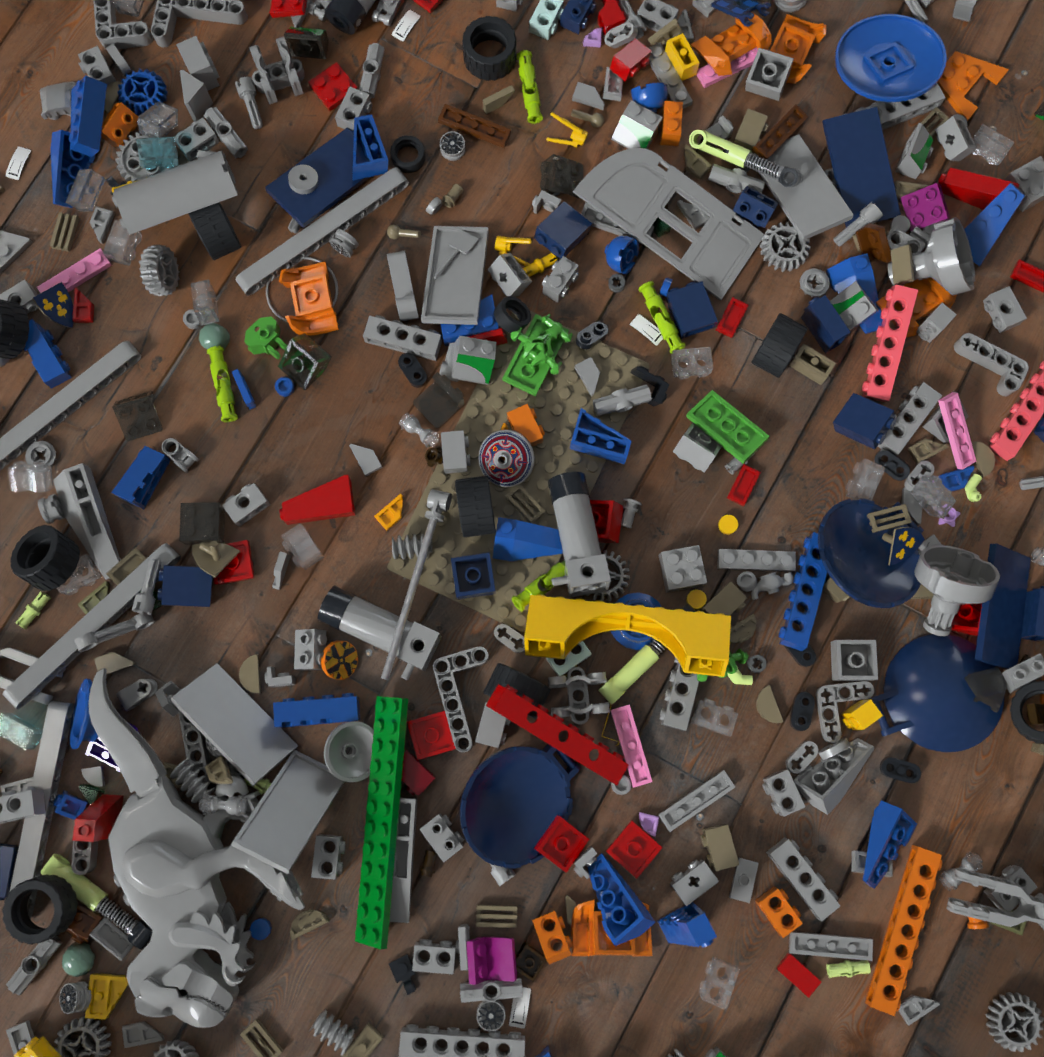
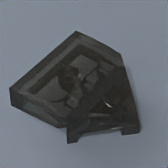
M995 667L968 674L964 679L976 696L973 701H981L991 706V710L997 713L1007 688L1006 680L1000 669Z

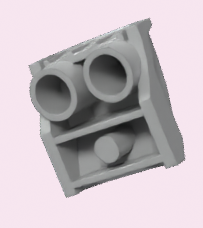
M64 82L40 89L41 116L44 120L48 119V117L51 120H57L64 114L71 116V89L76 85V82Z

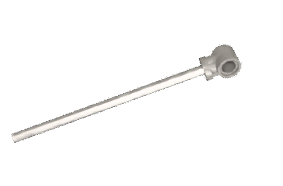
M431 489L428 495L427 507L431 508V510L426 511L425 517L430 520L382 672V679L389 680L436 523L444 521L442 511L447 512L449 510L452 500L451 493Z

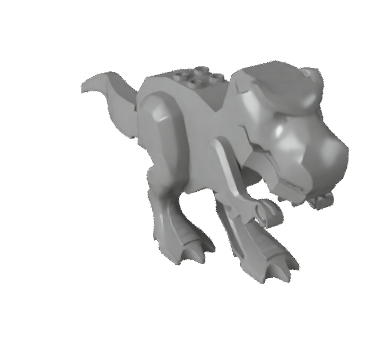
M104 668L96 673L91 686L89 714L97 735L120 769L130 792H135L123 806L108 837L115 873L114 882L118 887H122L125 893L123 895L125 903L128 906L131 905L132 909L153 930L151 941L128 966L126 978L136 998L135 1006L137 1013L158 1018L174 1014L181 1021L200 1028L213 1027L228 1016L232 1004L239 994L238 984L246 976L238 978L236 972L246 973L256 964H247L248 958L255 957L247 948V942L251 936L250 930L244 931L247 914H243L239 921H237L234 908L230 902L226 903L227 897L219 878L220 872L233 867L244 868L257 877L267 889H270V892L276 895L279 901L283 900L286 904L298 910L305 908L301 899L303 892L291 870L289 874H286L235 848L232 844L223 848L221 837L225 823L230 819L240 820L245 823L259 803L256 797L260 795L259 791L246 794L245 796H233V798L227 795L220 798L214 797L219 802H228L231 799L241 801V810L238 812H230L225 808H218L212 811L210 808L207 814L203 816L182 801L172 781L165 776L167 771L155 751L121 717L111 703L106 687L107 670ZM202 949L216 950L221 956L222 966L216 964Z

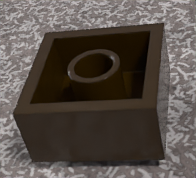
M525 943L516 958V970L534 982L547 961L546 957Z

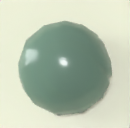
M208 323L200 330L199 341L205 349L214 346H221L225 349L229 344L230 334L223 326L217 323Z
M76 942L67 948L62 959V966L67 974L79 977L86 975L92 969L95 954L91 951L90 944L85 942L79 944Z

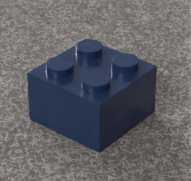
M490 552L451 558L457 600L496 594Z

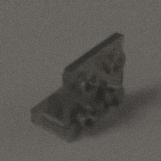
M152 390L118 400L112 406L126 441L163 430L153 404L155 396Z

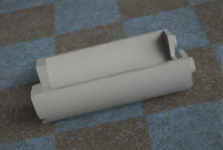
M221 150L114 189L112 200L116 208H119L122 216L119 219L122 228L128 230L130 235L235 197L238 193L234 185L236 183L235 177Z

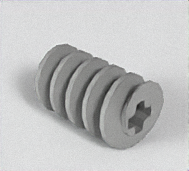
M416 534L413 535L412 540L409 539L408 535L405 536L404 540H402L400 535H398L397 540H394L392 536V554L394 559H398L399 554L402 559H405L407 554L410 559H413L415 553L418 558L424 534H421L420 540L417 539ZM432 540L428 549L426 559L429 558L430 553L432 554Z
M187 758L175 767L170 778H177L175 784H182L181 791L188 790L186 797H192L191 802L194 804L207 798L215 790V787L208 790L210 781L202 783L205 776L197 777L200 770L192 771L195 764L187 765L190 759Z
M325 1009L320 1013L309 1031L314 1028L313 1036L315 1037L321 1033L320 1041L322 1042L328 1038L327 1046L335 1043L334 1051L342 1048L341 1056H343L354 1039L355 1030L351 1029L349 1032H346L347 1024L340 1028L341 1020L338 1019L333 1023L334 1015L332 1014L326 1018L327 1010Z

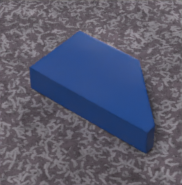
M974 465L963 470L959 469L939 475L944 494L965 488L974 470Z

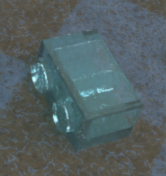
M174 137L136 139L141 168L150 170L156 167L172 168L178 165Z
M12 713L0 714L1 737L24 750L36 748L42 737L43 731Z

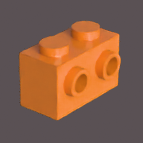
M122 102L115 103L102 123L101 137L113 147L125 145L123 140H128L129 132L135 130L138 125L137 120L139 116Z

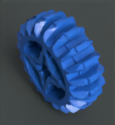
M139 68L138 72L132 70L131 75L126 74L127 78L121 79L122 84L118 85L119 91H117L119 101L137 116L143 115L145 118L147 114L153 116L154 111L159 112V107L164 108L163 102H167L166 96L168 91L162 78L154 71L150 72L146 69L143 72Z

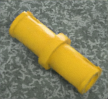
M550 253L541 259H535L533 263L522 269L528 277H531L538 272H544V269L553 265L557 259H554L556 256Z

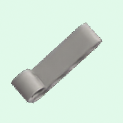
M405 250L387 254L400 321L418 319L419 316Z
M970 333L962 335L954 343V350L957 354L1001 376L996 387L997 392L1001 396H1009L1020 388L1029 369L1025 360ZM980 350L985 353V356L980 353ZM1006 383L1010 384L1011 389L1007 387Z

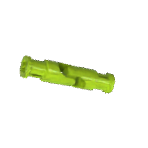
M523 50L517 53L516 58L520 65L519 76L522 81L524 105L528 111V123L536 124L543 120V115L540 113L539 108L541 102L535 81V68L531 61L532 52Z
M649 281L641 285L638 290L642 292L649 312L657 324L663 339L667 341L670 353L674 354L684 349L686 345L682 343L678 336L679 331L671 320L661 296L654 289V282Z
M214 346L207 349V354L210 355V369L214 387L217 391V403L221 408V421L232 422L238 419V415L235 414L234 395L231 389L227 363L223 357L224 348ZM217 375L222 376L223 378L218 380Z
M565 560L555 564L548 573L539 576L527 585L518 596L511 598L519 611L522 612L525 609L524 607L529 604L530 595H544L554 587L552 585V578L565 576ZM539 580H540V585H541L542 587L546 588L545 591L539 590V588H538V582H539Z

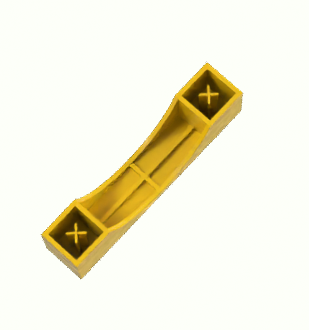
M541 594L536 596L530 595L524 635L525 655L565 660L569 652L588 637L606 631L628 630L652 637L667 647L677 658L684 673L724 677L729 661L731 616H726L722 613L707 614L703 611L688 612L683 609L669 610L663 607L650 608L643 605L605 603L604 601L592 602L580 598L573 600L561 596L554 598Z

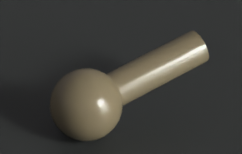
M572 109V117L588 121L593 127L599 128L604 124V117L600 113L591 115Z
M391 225L387 229V235L391 239H398L400 236L420 238L421 232L418 230L400 229L397 225Z

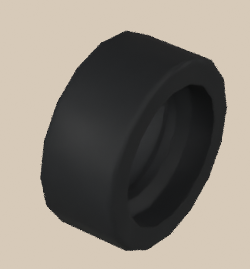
M405 135L393 142L390 154L395 167H398L403 173H413L422 168L425 163V150L418 138ZM410 146L416 148L419 154L417 159L412 162H402L398 159V151L403 147Z
M508 296L503 298L494 309L495 320L500 327L509 333L517 331L519 328H522V332L531 321L529 308L516 297ZM506 309L516 314V316L519 318V321L513 319L507 313Z

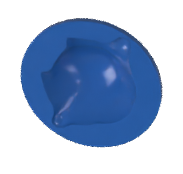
M87 678L84 679L79 688L73 709L70 728V745L72 749H78L81 742H94L98 737L89 714V695L92 682Z

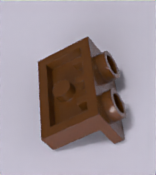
M869 223L856 231L861 254L867 253L870 262L874 259L885 263L891 261V251L884 227Z
M78 904L74 921L65 932L71 934V938L75 942L89 944L91 941L89 934L101 922L102 917Z

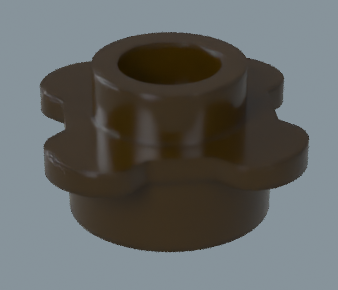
M438 446L436 449L429 448L426 451L425 459L428 466L433 467L435 464L443 463L442 447Z

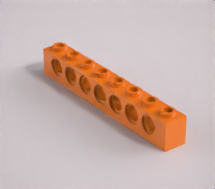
M912 845L865 1000V1003L870 1007L895 1016L896 1011L901 1006L900 996L907 985V972L911 970L913 965L912 955L918 948V935L925 924L923 918L925 911L930 907L931 900L929 898L931 891L936 887L935 878L937 871L942 867V855L919 846ZM925 865L926 873L921 875L920 868ZM916 885H919L921 888L918 895L914 893ZM910 905H914L915 911L909 915L908 908ZM908 924L909 931L903 935L902 928ZM902 944L903 951L902 953L897 954L896 948L898 945ZM896 965V973L890 974V968ZM890 985L891 991L885 995L884 988Z

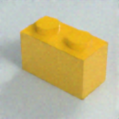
M682 33L667 40L665 52L681 81L697 75L700 62L684 34Z
M871 699L859 700L841 714L844 718V724L849 729L852 728V730H865L883 716Z

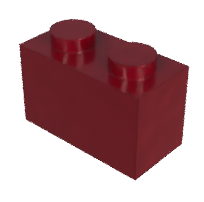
M406 750L403 757L402 781L407 785L405 789L412 796L415 794L420 796L436 777Z

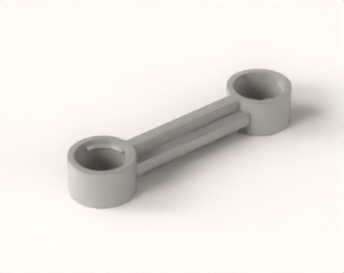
M145 612L134 616L130 620L95 633H85L74 641L79 652H83L97 646L99 643L133 630L145 629L154 624L155 621L152 615H148Z

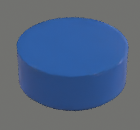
M665 278L659 293L660 295L667 296L673 279Z
M281 377L276 381L275 390L280 396L287 397L294 392L295 386L290 378Z
M265 918L255 920L250 926L251 936L256 940L265 939L272 930L271 923Z

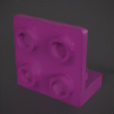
M938 183L901 197L906 217L910 221L911 231L915 227L922 229L937 222L951 219L941 185Z
M480 936L466 941L469 984L477 985L487 980L510 982L517 980L514 938Z

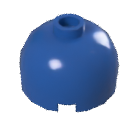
M650 83L646 84V87L642 89L640 86H637L631 90L632 100L657 113V109L662 108L664 102L667 101V84Z
M617 236L605 248L607 264L618 273L627 274L631 271L635 264L632 260L634 256H638L639 252L638 240L630 236Z

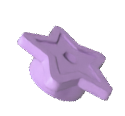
M947 503L942 509L935 510L939 515V525L947 523L951 527H955V519L960 515V512L952 508L950 503Z

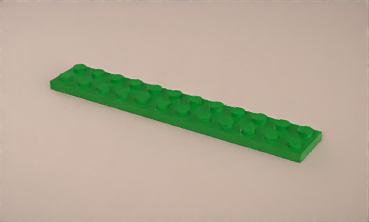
M377 696L355 942L382 950L387 949L408 699Z

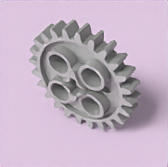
M143 131L142 136L136 132L135 138L129 135L130 141L124 139L125 146L119 145L121 151L116 152L119 157L115 159L118 164L117 168L122 178L125 177L126 182L141 180L176 167L174 163L177 162L176 153L171 143H168L166 138L162 139L160 134H157L155 137L153 131L149 135Z

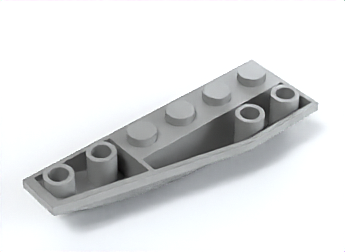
M81 463L64 469L53 482L65 518L105 580H108L110 578L106 573L120 561V557L92 470L87 465Z
M400 797L389 922L409 923L418 798Z

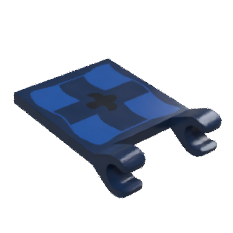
M716 0L711 3V7L740 19L744 26L749 27L753 24V22L749 21V19L754 17L752 11L757 9L762 16H767L770 12L766 11L765 8H770L771 3H760L755 0Z

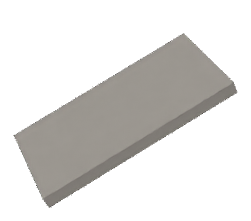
M799 134L786 139L767 159V162L779 164V167L795 168L801 173V182L795 187H785L773 177H768L761 172L759 174L802 240L813 237L853 218V213ZM790 172L787 175V181L792 183L795 176Z
M434 226L421 314L422 323L478 325L489 235L488 227ZM460 230L479 238V241L467 255L459 251L438 278L434 279V275L456 250L448 246V244Z
M218 663L175 694L170 700L252 786L257 784L298 747L280 727H274V720Z
M294 750L234 838L232 846L289 874L345 781L333 776L326 765Z

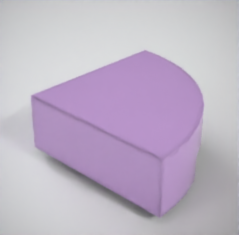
M596 28L586 35L583 46L601 47L602 28Z
M639 812V822L644 831L656 837L659 816Z

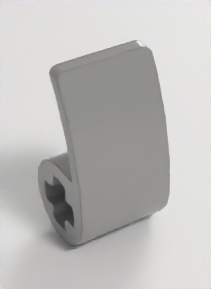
M956 0L952 17L969 22L977 0Z

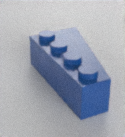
M694 902L657 920L668 943L706 947L714 942L713 939L717 937L706 914Z

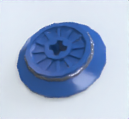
M639 592L627 594L616 602L631 606L662 607L650 595ZM611 631L617 642L625 648L640 650L644 645L648 646L655 640L652 637L634 631Z

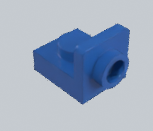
M63 790L61 795L58 794L56 796L53 806H55V813L75 820L84 811L88 802Z

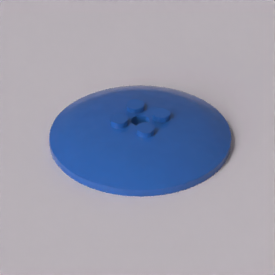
M898 14L875 15L855 23L842 35L835 53V65L843 82L861 96L882 102L907 101L925 94L942 77L947 59L942 39L930 26L918 19Z

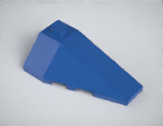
M58 130L52 132L51 140L53 204L73 208L84 178L88 175V169L95 159V155L90 157L71 150L69 141L71 132Z
M868 254L850 257L827 269L826 272L831 288L838 294L855 281L858 282L879 310L859 326L865 334L877 331L883 319L880 318L881 309L876 304L879 299Z
M498 517L492 559L513 562L522 559L563 554L558 529Z
M882 800L874 810L863 881L873 889L876 888L888 871L890 860H896L899 856L897 851L901 845H907L917 826V823L903 809Z
M601 853L588 866V871L593 889L596 891L598 909L601 910L603 918V928L612 943L617 946L641 936L655 923V920L606 856Z

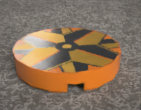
M340 640L333 641L325 647L323 651L325 653L321 657L324 673L328 677L337 680L350 677L358 663L355 647L347 641Z

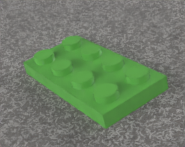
M535 314L525 335L528 337L531 334L543 336L545 330L550 327L542 323L541 316ZM560 336L551 343L554 360L565 341ZM521 341L502 381L536 397L551 367L547 362L533 367L531 363L534 359L529 355L523 359L524 343Z
M713 390L694 406L686 416L742 464L759 450L770 437Z

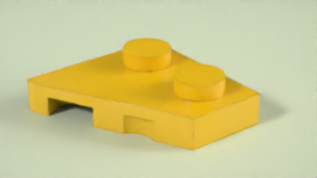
M96 973L90 975L88 990H91V1002L86 1009L85 1018L106 1020L129 985L126 975Z

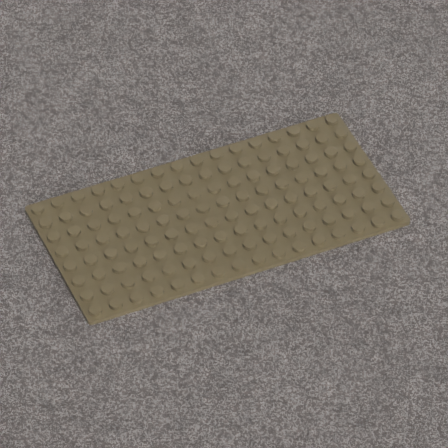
M530 311V313H531V321H530L529 324L523 329V331H522L521 333H523V334L526 333V331L528 330V328H529V326H530V324H531V322H532V320H533L535 314H536V315H539V314ZM512 312L510 316L513 319L519 321V318L516 316V314ZM564 325L562 327L568 329V334L572 333L573 336L570 342L563 343L555 359L557 363L562 362L563 364L560 366L558 374H551L549 370L536 397L502 381L521 343L518 339L513 341L511 334L503 330L507 336L508 343L496 346L495 362L489 384L477 383L454 431L464 430V435L468 436L469 447L466 448V455L470 454L471 466H467L468 472L445 474L443 463L437 464L401 537L404 540L405 536L408 535L409 539L412 540L413 535L416 534L417 539L420 540L421 534L425 536L430 520L425 517V513L431 510V508L427 507V499L431 489L451 493L450 508L447 512L442 511L444 521L436 523L432 536V554L430 553L429 558L425 559L418 584L522 633L525 632L529 604L521 612L515 607L511 598L518 596L527 585L539 576L548 573L559 562L562 554L522 559L513 562L492 559L496 533L466 538L462 535L455 480L484 476L478 460L479 450L483 441L490 434L501 430L503 423L507 424L508 430H512L507 419V412L528 404L530 409H534L537 416L535 421L537 425L542 426L545 435L543 436L542 443L532 447L535 456L534 467L529 477L521 485L545 510V513L535 520L533 524L558 529L548 486L549 479L566 472H582L586 476L589 494H591L606 459L570 449L580 409L586 410L588 414L598 418L603 424L619 432L629 410L619 413L615 411L597 417L592 401L611 395L619 389L626 388L629 390L641 386L643 380L630 372L637 366L649 369V363L602 342L591 349L579 348L576 344V337L579 332ZM590 357L600 371L592 397L574 368L576 364ZM489 481L495 529H497L498 517L528 522L505 497L516 486L501 487ZM518 490L517 493L538 513L539 510ZM512 495L511 497H512V498L524 509V511L532 518L533 515L525 508V506H524L514 495ZM490 552L496 594L457 600L451 558ZM416 553L413 559H410L408 554L405 559H402L400 554L396 560L392 556L387 566L388 570L411 581L418 559ZM539 580V582H538V588H539V590L545 591L546 588H544V587H542V586L540 585V580Z

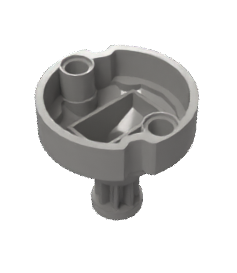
M954 217L935 223V229L931 233L926 250L912 257L914 280H923L931 277L951 295L974 290V262L969 241L960 220ZM889 262L888 277L894 286L892 262Z
M944 545L924 548L920 553L914 571L917 580L933 594L930 612L923 622L924 629L934 635L948 636L952 630L953 618L958 613L961 604H978L989 601L993 597L1000 579V574L996 567L990 562L980 559L979 555L961 548Z

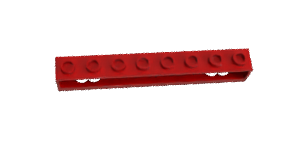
M507 684L506 687L497 685L486 704L487 707L606 780L618 785L629 764L622 761L624 759L622 755L615 751L611 754L608 752L609 747L601 742L598 745L593 742L594 738L586 733L582 736L578 733L580 729L570 723L566 726L563 724L564 719L556 714L550 716L547 714L549 710L542 705L534 706L532 704L534 700L523 694L522 697L516 695L518 690ZM531 711H536L538 718L535 722L530 723L527 720V715ZM563 730H566L569 734L565 742H561L558 738L559 733ZM597 749L599 752L598 758L594 761L590 760V751Z

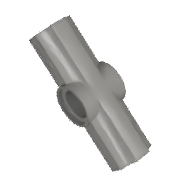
M373 43L368 47L359 88L360 91L368 93L370 99L375 97L377 84L381 78L380 70L385 51L384 47L378 43Z
M217 107L207 109L203 116L219 136L221 142L226 145L235 158L243 157L248 148L233 130L231 124L226 121Z
M716 164L713 165L708 178L709 181L726 186V189L732 193H740L746 186L762 193L765 181L748 176L742 169L735 168L731 170Z
M646 384L629 390L626 388L619 389L611 395L594 399L592 402L595 414L598 417L615 411L619 413L630 410L633 406L650 402L652 398L650 389Z
M58 936L38 943L31 954L23 959L19 969L6 984L8 990L17 995L23 994L38 973L46 967L49 959L62 944ZM32 959L36 960L37 968L32 966Z
M517 978L514 982L487 980L477 985L469 984V982L460 983L461 1003L486 1000L494 1002L497 999L523 997L522 978ZM490 985L497 988V992L493 995L486 992V988Z

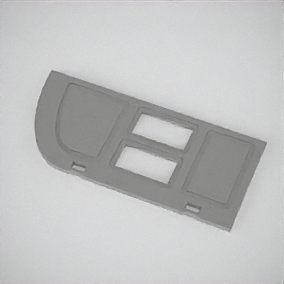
M631 148L608 157L594 167L573 191V193L696 283L702 281L706 291L719 300H722L765 235L674 166L664 161L658 154L644 148ZM658 164H662L668 170H663L661 167L658 166ZM675 191L709 216V219L699 233L664 208ZM657 217L692 242L682 259L646 234ZM732 218L741 223V225L738 226L736 223H734L732 221Z

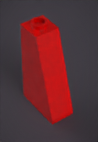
M949 168L946 174L942 173L938 180L943 194L982 210L1010 183H1013L1017 188L1020 185L1015 182L955 168Z
M341 476L282 502V509L279 510L281 520H284L287 525L355 516L350 476Z
M101 795L75 819L72 841L96 842L109 839L112 828L122 810L124 795Z

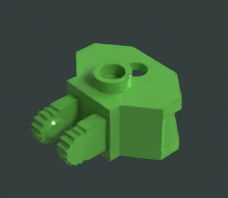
M271 316L259 318L246 330L244 342L248 345V350L254 355L267 353L279 359L281 355L275 350L277 346L286 352L289 350L287 344L279 338V325Z

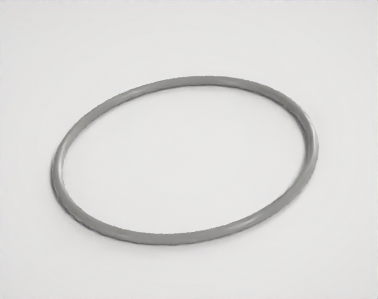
M305 257V258H304V259L312 260V261H315V262H318V263H321V262H322V261H320V260H318V259H315V258H312V257ZM327 266L335 282V297L332 303L334 307L338 296V283L334 273ZM268 280L266 285V298L268 305L272 312L278 318L287 322V320L281 317L271 305L269 299L270 280Z

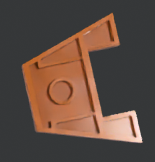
M955 51L946 62L942 77L937 83L957 114L963 115L968 121L978 107L964 98L965 95L982 75L997 85L1009 69Z

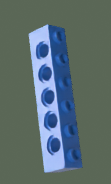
M813 532L804 540L803 548H805V552L799 558L798 565H800V570L796 572L793 583L796 585L794 590H791L788 601H791L790 607L785 610L783 617L786 620L785 625L780 628L778 635L781 638L779 644L799 651L805 650L808 646L827 575V570L820 556L818 533ZM812 551L818 553L819 559L813 557ZM807 569H811L814 572V577L807 573ZM802 587L808 588L810 594H805ZM797 605H802L805 609V612H800L797 608ZM792 623H797L800 631L794 630Z

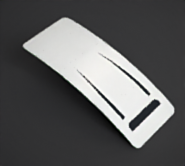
M409 10L394 29L392 36L403 42L421 16Z
M17 147L9 163L6 177L19 180L31 150Z
M640 314L630 323L632 327L642 333L656 346L663 339L659 329Z
M522 987L523 997L513 998L509 1026L525 1028L531 989Z

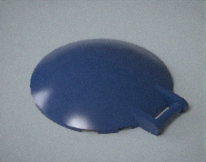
M847 499L830 508L819 526L818 547L828 574L841 590L862 604L875 608H892L907 602L915 595L921 585L914 573L920 554L917 549L904 561L889 566L888 562L892 544L882 540V536L884 533L893 536L894 529L900 527L915 528L920 533L924 530L921 526L918 527L911 519L910 524L872 533V526L869 524L870 519L867 518V514L888 508L886 506L882 508L876 505L875 501L868 499ZM896 502L892 507L900 506L901 504ZM899 510L892 513L876 516L874 518L875 520L894 516L897 514L903 513V511ZM905 517L877 524V527L903 521Z
M932 634L909 642L898 651L890 662L885 673L883 694L870 698L883 715L878 719L882 729L880 731L882 736L900 731L915 744L939 752L963 751L978 745L993 732L1003 711L1004 688L996 666L975 660L976 645L958 636H938ZM883 700L893 727H889L879 701Z
M549 744L542 750L529 746L509 747L492 754L484 760L469 778L460 805L461 827L471 849L484 861L504 868H521L522 865L533 864L544 858L534 847L557 815L568 821L573 806L570 780L581 769L578 762H574L572 758ZM555 751L568 766L566 769L552 755Z

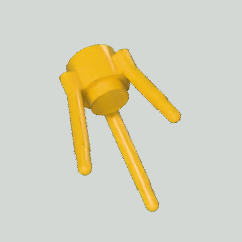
M553 112L550 113L552 117L573 130L570 137L573 141L549 137L546 138L547 141L571 145L576 148L578 144L584 145L589 132L578 128L570 121L561 118Z
M497 236L495 250L499 251V255L507 254V251L511 250L512 243L531 244L532 241L531 238ZM514 256L518 263L524 266L529 265L528 262Z

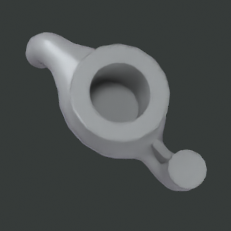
M776 572L758 577L761 580L751 592L752 600L758 599V593L761 591H767L769 595L778 592V587L790 585L793 582L792 572L784 574V577L776 575Z

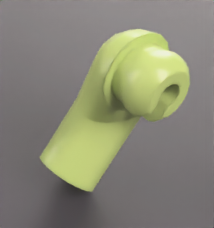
M973 474L965 486L967 499L971 502H977L981 499V494L976 488L982 480V477L978 474Z
M738 666L736 673H728V677L734 684L752 685L753 676L742 675L738 670Z

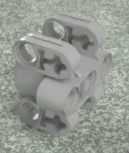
M284 36L276 39L282 61L265 65L259 46L249 47L257 67V71L252 75L253 83L258 92L265 93L269 105L278 102L275 91L288 86H292L295 96L304 94L300 84L305 78L302 63L297 59L291 58Z
M573 667L567 674V680L566 676L549 677L548 686L550 689L567 687L569 706L551 708V716L553 714L559 717H569L571 715L572 721L581 725L588 721L589 711L591 715L610 713L609 702L589 704L587 686L607 683L606 672L590 673L586 677L582 668ZM573 671H579L581 673V676L577 675L571 677V673ZM580 690L583 693L581 701L573 699L574 691ZM585 713L583 721L575 719V714Z

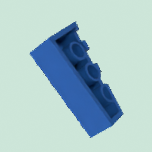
M86 75L81 80H78L71 89V133L69 141L71 150L93 157L100 149L107 84Z
M1010 183L964 229L971 248L973 261L978 266L982 265L1026 196L1013 183Z
M354 693L342 694L340 698H334V695H323L322 699H315L314 696L302 697L303 700L295 701V698L283 699V702L273 703L274 727L361 721L359 697L354 696Z

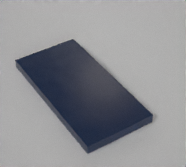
M873 107L823 120L822 123L837 190L853 213V218L845 222V226L848 227L859 217L860 211L870 202L875 204L883 214L876 222L901 215L878 108Z
M347 127L295 165H308L315 169L318 174V186L313 192L299 194L291 189L288 182V174L291 169L267 185L265 189L304 228L371 177L353 180L354 133Z
M990 544L987 562L996 567L1000 574V579L993 597L989 601L982 603L975 660L1007 670L1018 665L1031 558L1002 545Z

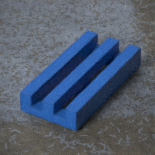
M238 369L232 371L245 404L250 410L256 408L255 401L243 374Z

